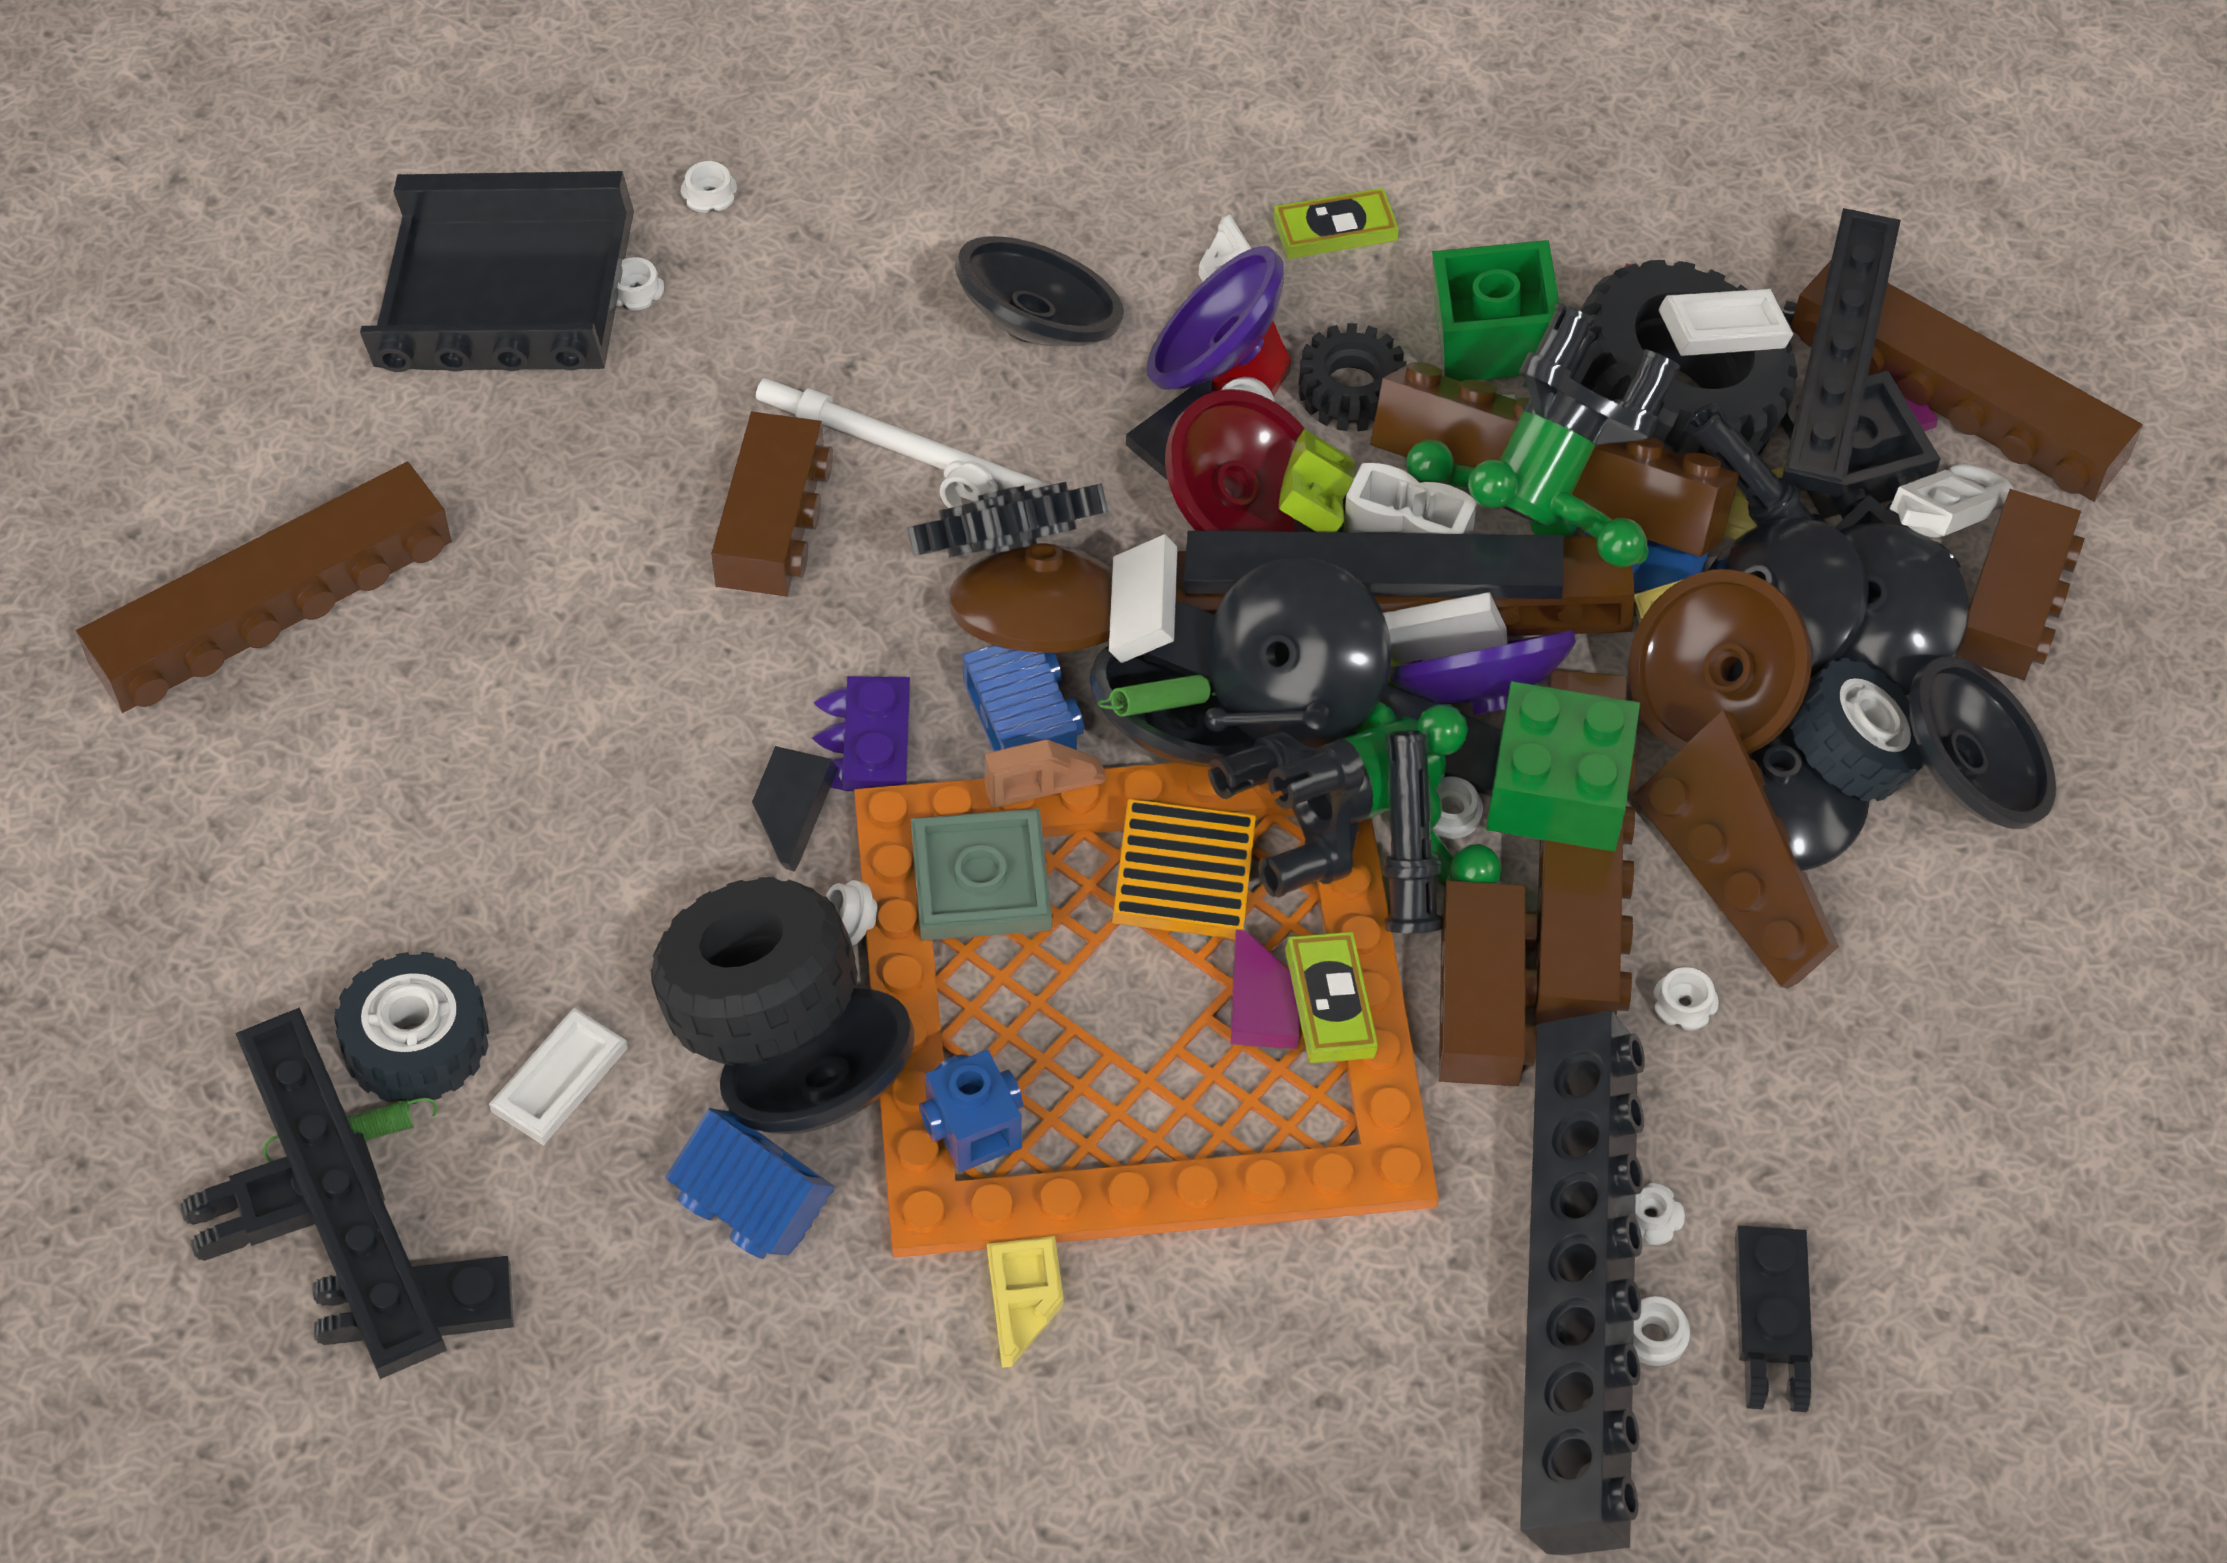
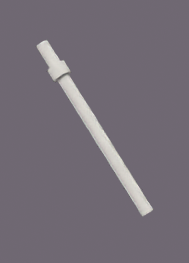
M763 378L756 391V399L758 401L796 414L798 418L820 420L822 425L943 470L954 461H960L963 464L968 461L980 463L990 471L999 491L1023 485L1025 491L1051 485L834 404L832 396L811 388H807L802 392Z

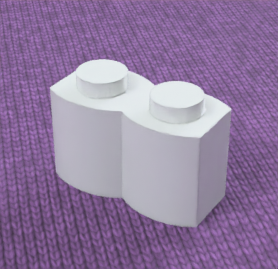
M1362 463L1346 495L1343 532L1473 534L1477 503L1470 495L1453 486L1436 482L1419 483L1413 476L1394 466L1381 463Z

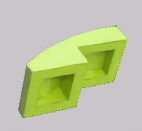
M1304 429L1296 442L1286 469L1280 493L1279 509L1316 532H1337L1344 522L1343 499L1356 477L1355 459Z

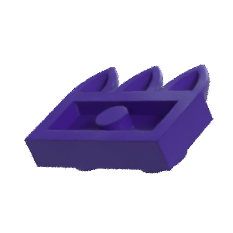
M847 676V687L832 690L814 702L824 712L835 717L845 718V722L833 724L812 737L821 747L843 754V758L833 760L838 767V771L831 788L854 791V789L907 785L910 677Z

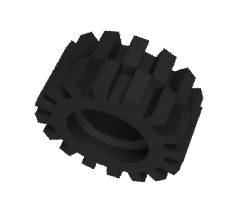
M1347 323L1346 333H1340L1337 325L1328 327L1327 339L1318 332L1312 337L1311 346L1306 344L1302 351L1298 383L1300 401H1305V410L1310 416L1319 411L1318 422L1325 426H1328L1333 418L1338 420L1337 430L1347 431L1348 422H1356L1357 432L1368 430L1369 420L1375 421L1383 378L1407 365V361H1403L1404 352L1401 346L1393 348L1394 338L1386 333L1382 338L1377 339L1378 328L1369 325L1365 334L1357 332L1358 323ZM1356 368L1369 373L1373 377L1374 382L1365 386L1350 387L1334 381L1330 376L1339 369Z

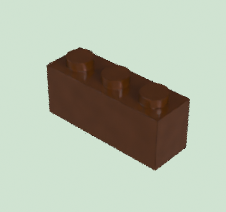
M751 411L711 552L715 587L788 597L792 578H803L808 560V542L802 541L805 529L815 530L817 527L821 497L819 493H815L818 481L826 483L829 481L833 462V448L831 446H824L822 421Z
M2009 489L1969 606V621L1966 635L1955 657L1966 659L1982 668L2023 681L2026 679L2032 661L2044 665L2056 629L2046 627L2045 623L2048 615L2059 618L2071 584L2059 579L2062 570L2073 573L2085 540L2083 537L2074 535L2081 510Z
M1446 881L1441 916L1444 918V928L1441 929L1439 1082L1519 1087L1523 1065H1534L1536 1059L1537 1026L1525 1025V1007L1535 1006L1537 969L1525 967V950L1534 951L1537 913L1535 911H1525V885Z

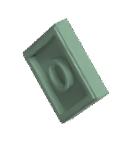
M1040 808L911 819L921 941L1052 930Z

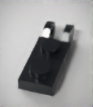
M354 1133L384 1201L385 1197L364 1134ZM287 1157L230 1175V1181L206 1188L202 1192L188 1195L189 1197L183 1199V1203L180 1204L184 1221L192 1225L208 1222L215 1217L233 1212L239 1208L240 1217L217 1224L213 1228H206L204 1231H199L198 1235H194V1239L191 1240L194 1256L198 1260L203 1261L244 1248L249 1242L253 1246L315 1224Z
M1738 1226L1735 1232L1739 1361H1744L1746 1407L1747 1409L1760 1410L1764 1408L1769 1393L1766 1362L1787 1363L1789 1379L1787 1381L1786 1393L1787 1400L1790 1402V1410L1792 1412L1809 1411L1811 1399L1810 1361L1813 1357L1807 1230Z
M508 1255L412 1267L442 1336L514 1327L511 1264ZM323 1276V1278L317 1279V1282L313 1283V1299L316 1301V1304L338 1306L348 1303L337 1276ZM352 1312L323 1316V1318L314 1322V1340H317V1344L330 1345L364 1341Z

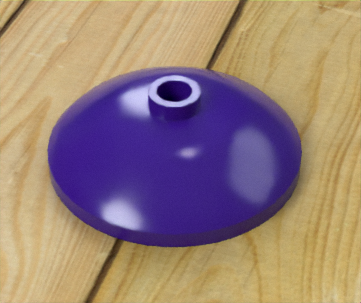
M1258 246L1232 258L1206 278L1175 311L1156 339L1146 365L1148 378L1163 390L1186 389L1216 379L1230 371L1237 364L1243 366L1250 362L1261 350L1264 343L1262 338L1271 326L1277 311L1284 284V263L1282 258L1272 248Z
M1574 630L1509 641L1507 645L1427 661L1418 660L1391 666L1389 680L1400 689L1431 702L1447 704L1471 702L1474 715L1506 709L1511 681L1531 685L1543 681L1570 654L1576 643Z

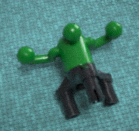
M1557 303L1555 313L1535 354L1528 352L1519 371V374L1526 379L1523 388L1529 391L1530 397L1500 460L1487 459L1477 464L1476 467L1454 463L1452 452L1444 443L1438 440L1424 439L1415 444L1408 452L1406 460L1407 472L1419 483L1436 482L1470 491L1474 501L1482 507L1496 509L1502 507L1511 513L1527 519L1534 535H1564V537H1571L1576 527H1579L1597 539L1598 553L1603 561L1610 566L1627 568L1634 564H1641L1647 559L1649 554L1646 536L1641 526L1631 519L1615 518L1612 520L1590 504L1573 496L1572 493L1595 446L1652 439L1660 422L1656 414L1675 374L1680 369V365L1658 353L1645 349L1640 364L1622 400L1615 399L1613 402L1593 392L1573 379L1591 342L1596 337L1595 333L1588 330L1589 326H1592L1594 319L1573 307L1568 306L1567 308L1565 304Z
M1379 702L1370 717L1354 731L1355 735L1339 739L1321 747L1313 748L1306 746L1284 731H1275L1259 737L1253 747L1225 757L1212 759L1209 762V766L1212 769L1208 770L1210 783L1218 796L1222 799H1229L1235 794L1268 783L1271 794L1279 791L1283 794L1275 799L1277 805L1285 810L1292 808L1305 837L1304 845L1272 857L1267 856L1259 862V876L1268 894L1279 898L1285 896L1288 892L1317 881L1323 884H1330L1350 875L1353 867L1352 852L1360 822L1389 811L1388 757L1385 734L1404 730L1428 732L1427 757L1432 854H1436L1438 861L1442 863V873L1436 877L1444 887H1446V881L1497 884L1502 867L1498 856L1491 848L1482 844H1469L1458 850L1453 857L1433 830L1442 815L1441 800L1437 789L1445 775V755H1450L1459 750L1465 742L1468 732L1466 720L1458 709L1447 704L1434 705L1422 712L1418 720L1408 717L1398 719L1387 704Z

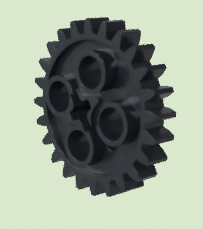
M1066 481L1026 491L1023 485L979 495V501L939 510L940 520L907 527L913 556L945 549L948 551L949 558L990 549L991 554L1037 544L1036 538L1077 529L1076 519L1108 512L1102 483L1068 490Z

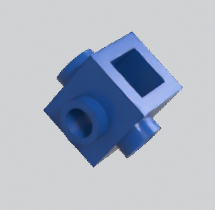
M989 1049L972 1056H953L940 1063L935 1070L925 1073L927 1101L919 1103L923 1124L933 1142L943 1139L959 1173L1022 1148V1116L1018 1110L1023 1107L1021 1092L1009 1069L1002 1072L999 1071Z

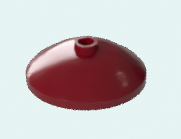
M1227 389L1211 392L1200 397L1179 415L1168 436L1165 466L1174 500L1187 522L1195 531L1292 532L1296 519L1279 509V499L1289 460L1296 442L1305 428L1290 412L1262 395L1245 390Z

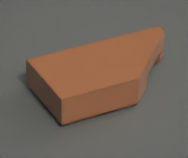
M1042 740L984 754L985 790L990 806L995 808L1101 784L1106 781V775L1100 758L1050 740Z

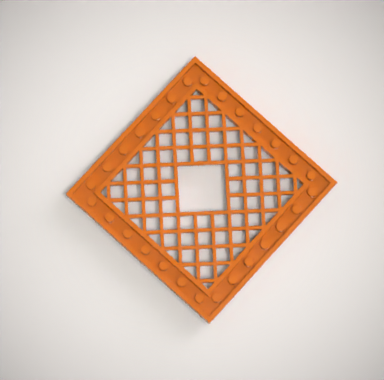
M1181 763L1104 768L1106 781L1101 784L996 808L990 806L985 790V778L854 789L862 882L870 887L872 898L877 903L875 925L873 929L866 930L870 987L873 990L885 992L898 999L906 1008L915 1031L914 1045L909 1059L896 1081L880 1096L893 1258L987 1249V1244L1049 1236H1055L1056 1243L1437 1208L1439 1197L1392 932L1385 930L1384 919L1389 917L1372 818L1364 820L1359 824L1352 852L1353 867L1350 875L1330 884H1323L1317 881L1315 882L1316 886L1309 884L1299 888L1308 894L1309 897L1290 918L1263 900L1268 892L1262 884L1254 893L1249 890L1247 893L1245 917L1255 907L1282 926L1263 946L1270 953L1291 932L1296 936L1314 935L1299 925V923L1318 902L1324 934L1353 932L1378 1049L1375 1058L1335 1061L1334 1063L1337 1066L1315 1088L1288 1069L1306 1049L1300 1025L1297 1049H1290L1280 1062L1256 1046L1233 1045L1212 1068L1185 1049L1206 1025L1230 1041L1231 1028L1214 1016L1232 997L1233 979L1206 961L1226 938L1212 937L1196 954L1171 937L1170 934L1173 931L1139 927L1226 987L1147 1074L1046 1003L1120 925L1112 923L1111 918L1097 934H1094L1069 915L1089 894L1114 910L1115 897L1098 885L1120 864L1122 846L1117 850L1094 833L1124 831L1128 799L1256 815V820H1263L1254 829L1252 857L1260 862L1262 858L1270 855L1254 844L1273 824L1301 841L1296 847L1305 844L1302 829L1284 818L1296 816L1292 808L1288 810L1282 809L1275 802L1277 797L1283 795L1281 791L1271 794L1269 784L1265 783L1235 794L1232 798L1222 799L1217 795L1210 783L1208 770H1211V767ZM1040 808L1043 837L1073 835L1054 855L1044 849L1047 877L1054 870H1057L1081 888L1061 909L1050 903L1052 930L1039 931L1031 940L1021 933L1004 934L1023 949L1002 971L975 953L991 935L975 936L966 946L956 938L938 939L958 954L936 976L933 940L921 941L911 819ZM1083 840L1110 857L1090 879L1063 862ZM1061 924L1088 942L1067 965L1040 947ZM1031 955H1034L1059 973L1038 996L1011 978ZM967 960L993 978L972 1002L945 984ZM1002 985L1029 1004L1008 1028L980 1009ZM938 992L963 1009L960 1015L942 1033ZM1038 1011L1065 1029L1063 1034L1044 1054L1017 1035ZM974 1017L999 1035L988 1048L993 1058L1010 1043L1035 1061L1033 1066L1018 1080L1017 1084L1021 1092L1023 1107L1041 1119L1042 1122L1022 1142V1148L1011 1152L1012 1154L990 1178L973 1167L962 1172L972 1180L955 1181L954 1167L956 1168L954 1161L943 1139L933 1142L929 1137L920 1115L919 1103L927 1101L925 1073L935 1070L944 1061L943 1049L952 1056H971L953 1043L951 1039ZM1074 1037L1102 1056L1080 1080L1053 1061ZM1243 1051L1271 1070L1251 1094L1222 1075ZM1176 1057L1205 1076L1184 1100L1156 1081ZM1110 1063L1139 1082L1118 1106L1089 1087ZM1044 1069L1072 1088L1051 1112L1023 1093ZM1345 1072H1347L1353 1114L1326 1095ZM1280 1077L1308 1096V1099L1288 1121L1259 1101ZM1214 1083L1242 1102L1221 1127L1193 1107ZM1147 1089L1176 1108L1155 1133L1126 1113ZM1081 1095L1109 1114L1087 1139L1059 1119ZM1317 1104H1320L1347 1123L1327 1147H1324L1297 1128ZM1251 1109L1280 1129L1259 1154L1230 1134ZM1184 1116H1187L1213 1135L1192 1160L1163 1140ZM1118 1121L1146 1141L1125 1166L1096 1146ZM1051 1127L1079 1147L1057 1172L1029 1152ZM1356 1130L1358 1145L1342 1146ZM1289 1136L1307 1148L1275 1152ZM1222 1142L1240 1154L1237 1156L1209 1158ZM1155 1148L1173 1160L1171 1162L1141 1164ZM1088 1154L1106 1166L1105 1168L1074 1170ZM1021 1160L1039 1173L1007 1176Z

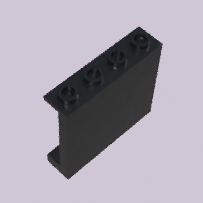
M623 171L397 174L393 192L402 214V220L377 325L361 326L360 329L361 337L373 367H382L393 372H404L408 369L448 370L453 372L463 370L519 371L563 369L574 371L578 369H605L619 294L617 286L618 282L621 284L623 273L621 265L622 260L626 257L634 214Z

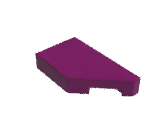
M1236 930L1230 1044L1297 1049L1299 1013L1290 971L1246 930Z

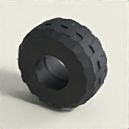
M759 877L757 880L731 882L721 889L713 892L709 891L696 898L695 903L687 909H682L672 919L668 931L663 932L653 954V966L650 969L651 981L665 1020L673 1035L677 1036L683 1047L693 1054L697 1053L708 1058V1060H714L721 1064L733 1066L736 1063H746L749 1066L767 1064V1061L781 1057L785 1059L799 1053V1050L812 1042L816 1043L827 1034L828 1028L834 1022H838L850 1002L854 986L857 984L856 958L849 934L835 905L826 896L824 897L817 893L813 888L790 879L788 881H781L775 877Z

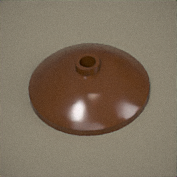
M1038 543L994 553L974 562L954 580L950 589V612L956 623L966 632L982 641L999 647L1037 653L1068 652L1090 648L1109 641L1113 566L1077 549L1048 543Z
M1720 569L1697 573L1677 582L1659 596L1645 613L1636 630L1628 664L1629 685L1633 702L1640 703L1639 715L1649 730L1659 740L1678 752L1723 709L1729 711L1737 719L1743 733L1739 736L1747 753L1750 754L1774 740L1789 725L1798 712L1807 692L1811 675L1812 652L1810 639L1805 623L1795 605L1780 589L1752 574L1736 570ZM1740 660L1743 665V672L1737 680L1731 681L1729 677L1730 667L1733 663Z

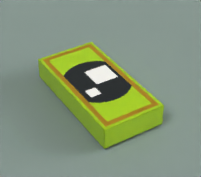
M1384 187L1274 206L1273 219L1287 259L1398 241L1399 228Z
M1353 932L1288 937L1285 951L1309 1064L1375 1058L1378 1043Z

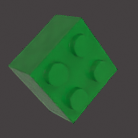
M1549 240L1432 251L1434 306L1444 376L1460 382L1464 380L1521 376L1519 371L1528 352L1535 354L1555 313V307L1557 303H1560Z
M1511 681L1486 830L1615 852L1626 810L1640 703Z

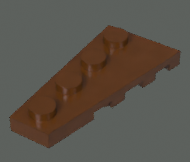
M1723 709L1643 784L1632 797L1778 984L1788 989L1800 983L1830 956L1839 945L1806 872L1799 869L1788 844L1791 839L1780 817L1775 815L1762 787L1766 784L1756 761L1749 758L1739 736L1743 733L1733 713Z

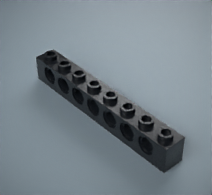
M1612 1010L1537 1024L1520 1530L1546 1554L1564 1556L1630 1548L1631 1520L1636 1519L1639 1508L1637 1490L1631 1479L1632 1452L1637 1451L1640 1440L1639 1427L1632 1411L1633 1386L1639 1383L1641 1373L1640 1361L1637 1351L1633 1346L1634 1321L1638 1320L1641 1315V1297L1634 1281L1635 1257L1640 1256L1642 1252V1235L1635 1218L1636 1195L1640 1194L1643 1189V1173L1640 1162L1636 1157L1637 1133H1641L1644 1128V1114L1641 1102L1637 1096L1638 1074L1642 1073L1645 1068V1055L1639 1037L1635 1033H1630ZM1591 1270H1593L1589 1276H1587L1586 1278H1584L1587 1273H1589ZM1592 1333V1335L1584 1343L1581 1344L1583 1339L1587 1335ZM1592 1397L1589 1403L1579 1410L1582 1403ZM1591 1462L1586 1472L1577 1477L1579 1471Z

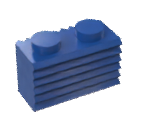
M990 645L962 654L963 683L993 751L1042 740H1050L1077 750V736L1084 734V723L1075 699L1064 700L1062 692L1059 691L1058 686L1062 685V675L1054 653L1025 652Z
M708 1108L665 1176L668 1182L682 1190L677 1200L685 1208L707 1220H712L717 1215L720 1220L728 1223L733 1228L729 1236L730 1240L744 1251L761 1259H764L767 1253L789 1255L804 1239L805 1232L812 1227L813 1220L819 1216L820 1209L826 1204L827 1198L834 1192L835 1187L759 1131L740 1124L729 1111Z

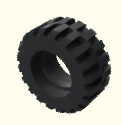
M1649 260L1643 262L1640 267L1635 263L1615 270L1612 275L1604 277L1594 286L1580 310L1594 319L1592 326H1589L1588 330L1595 333L1596 337L1591 342L1573 379L1577 383L1613 402L1615 399L1622 400L1646 349L1679 364V370L1701 387L1691 386L1673 378L1656 414L1660 422L1653 437L1664 443L1663 448L1683 455L1687 453L1708 455L1702 446L1688 434L1685 428L1689 425L1687 423L1688 419L1695 411L1707 404L1714 403L1720 407L1729 419V422L1760 456L1794 400L1797 390L1795 380L1798 377L1795 355L1790 353L1792 351L1790 341L1786 348L1680 355L1659 312V308L1666 296L1748 290L1741 284L1737 288L1724 281L1726 275L1712 269L1707 273L1696 270L1693 263L1678 261L1671 266L1666 265L1665 260Z

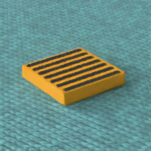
M1128 799L1112 923L1235 939L1236 930H1244L1256 815Z

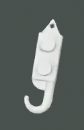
M1956 464L1950 466L1948 470H1943L1900 486L1890 509L1899 514L1903 525L1910 527L1920 534L1938 538L1941 535L1946 536L1990 518L1992 511L2004 506L2009 489L2014 490V487L2006 478L1993 471L1970 464ZM1966 479L1976 480L1986 486V488Z

